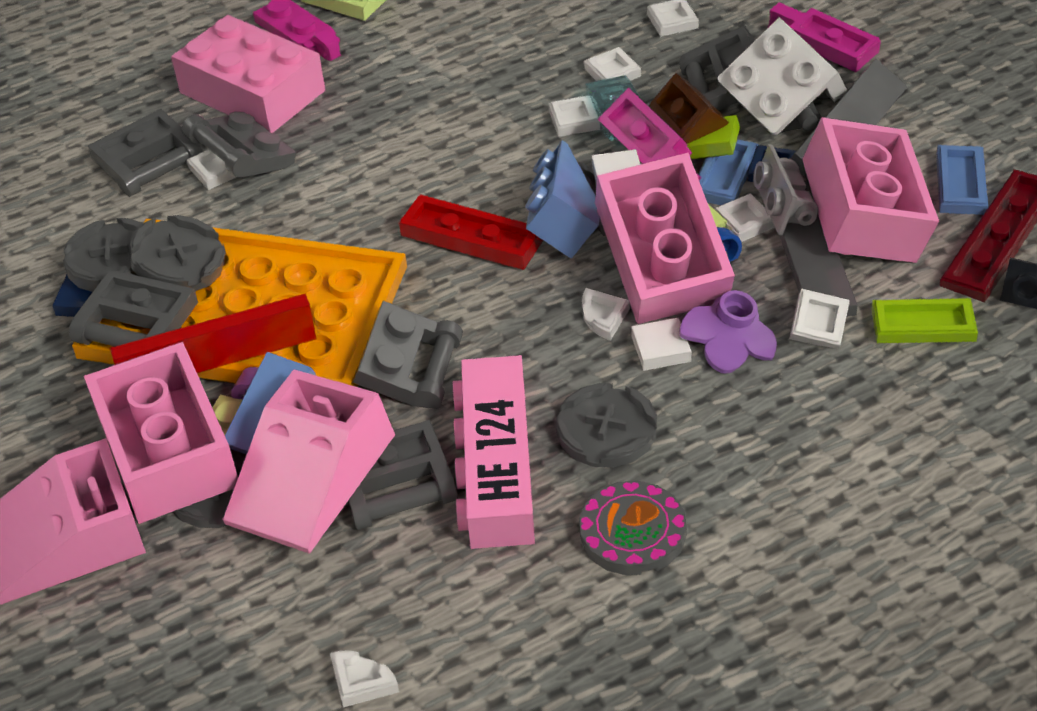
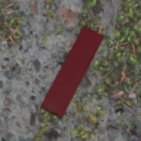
M1013 170L941 277L939 286L978 301L986 302L1008 268L1010 257H1015L1037 223V175Z

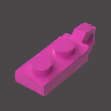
M272 0L266 6L253 12L254 21L270 33L315 51L329 61L341 56L339 48L340 39L336 36V32L332 27L293 1Z
M779 2L769 11L768 28L780 17L821 57L854 72L860 70L879 53L881 40L878 37L816 9L810 8L807 12H800Z
M629 88L598 118L599 122L628 150L636 149L639 161L642 164L684 153L692 154L685 141Z

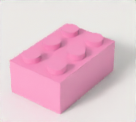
M226 15L218 20L213 26L188 42L186 46L171 56L180 93L227 115L232 112L247 113L253 116L256 122L271 133L325 91L319 53L230 15Z
M821 117L802 160L814 201L818 206V216L829 252L917 263L936 229L939 219L907 130Z
M689 153L597 175L595 205L637 324L689 312L697 306H712L718 297L731 291L735 275Z
M183 342L84 376L97 416L139 524L235 488L238 476L229 444Z

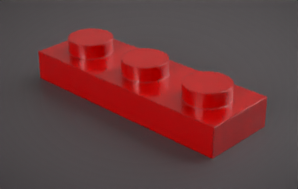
M419 194L399 221L401 236L525 270L543 242L541 238L526 229L527 223L421 194Z

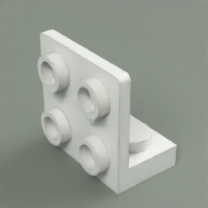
M780 17L718 76L719 83L774 136L778 135L823 92L833 102H836L848 91L839 73Z

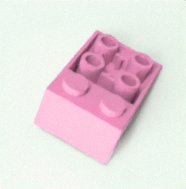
M294 369L263 409L223 518L225 525L310 554L395 436L379 394Z
M106 438L53 456L0 498V605L146 553Z

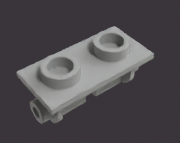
M768 144L763 160L759 161L755 167L753 180L754 186L759 190L765 204L766 213L770 215L778 235H783L787 223H796L803 226L812 224L816 220L818 206L813 201L810 192L805 191L806 184L799 172L797 163L788 158H779L774 146Z

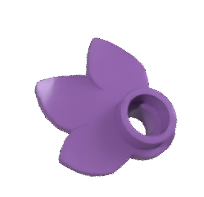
M728 291L718 297L712 306L692 308L682 320L679 329L681 338L705 344L704 355L708 364L716 371L724 374L738 369L746 361L748 355L761 360H772L776 352L777 341L773 331L759 321L758 307L755 300L742 291Z

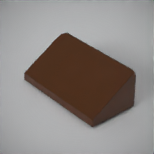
M677 73L671 77L649 105L686 144L713 133L729 123L698 89Z

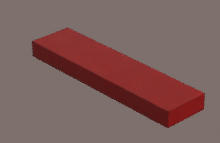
M305 293L111 347L110 351L114 365L183 342L196 373L260 356L266 354V352H274L313 341L317 338L310 304Z

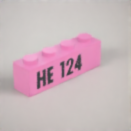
M522 355L461 360L462 380L453 381L455 411H463V418L454 419L456 449L465 450V457L455 458L457 489H466V498L456 499L458 531L469 532L471 549L535 544Z

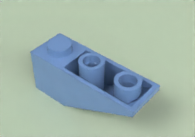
M562 140L553 152L549 149L545 150L533 168V172L537 175L529 187L533 193L525 206L529 210L526 229L572 259L598 227L600 216L595 205L596 196L570 147Z

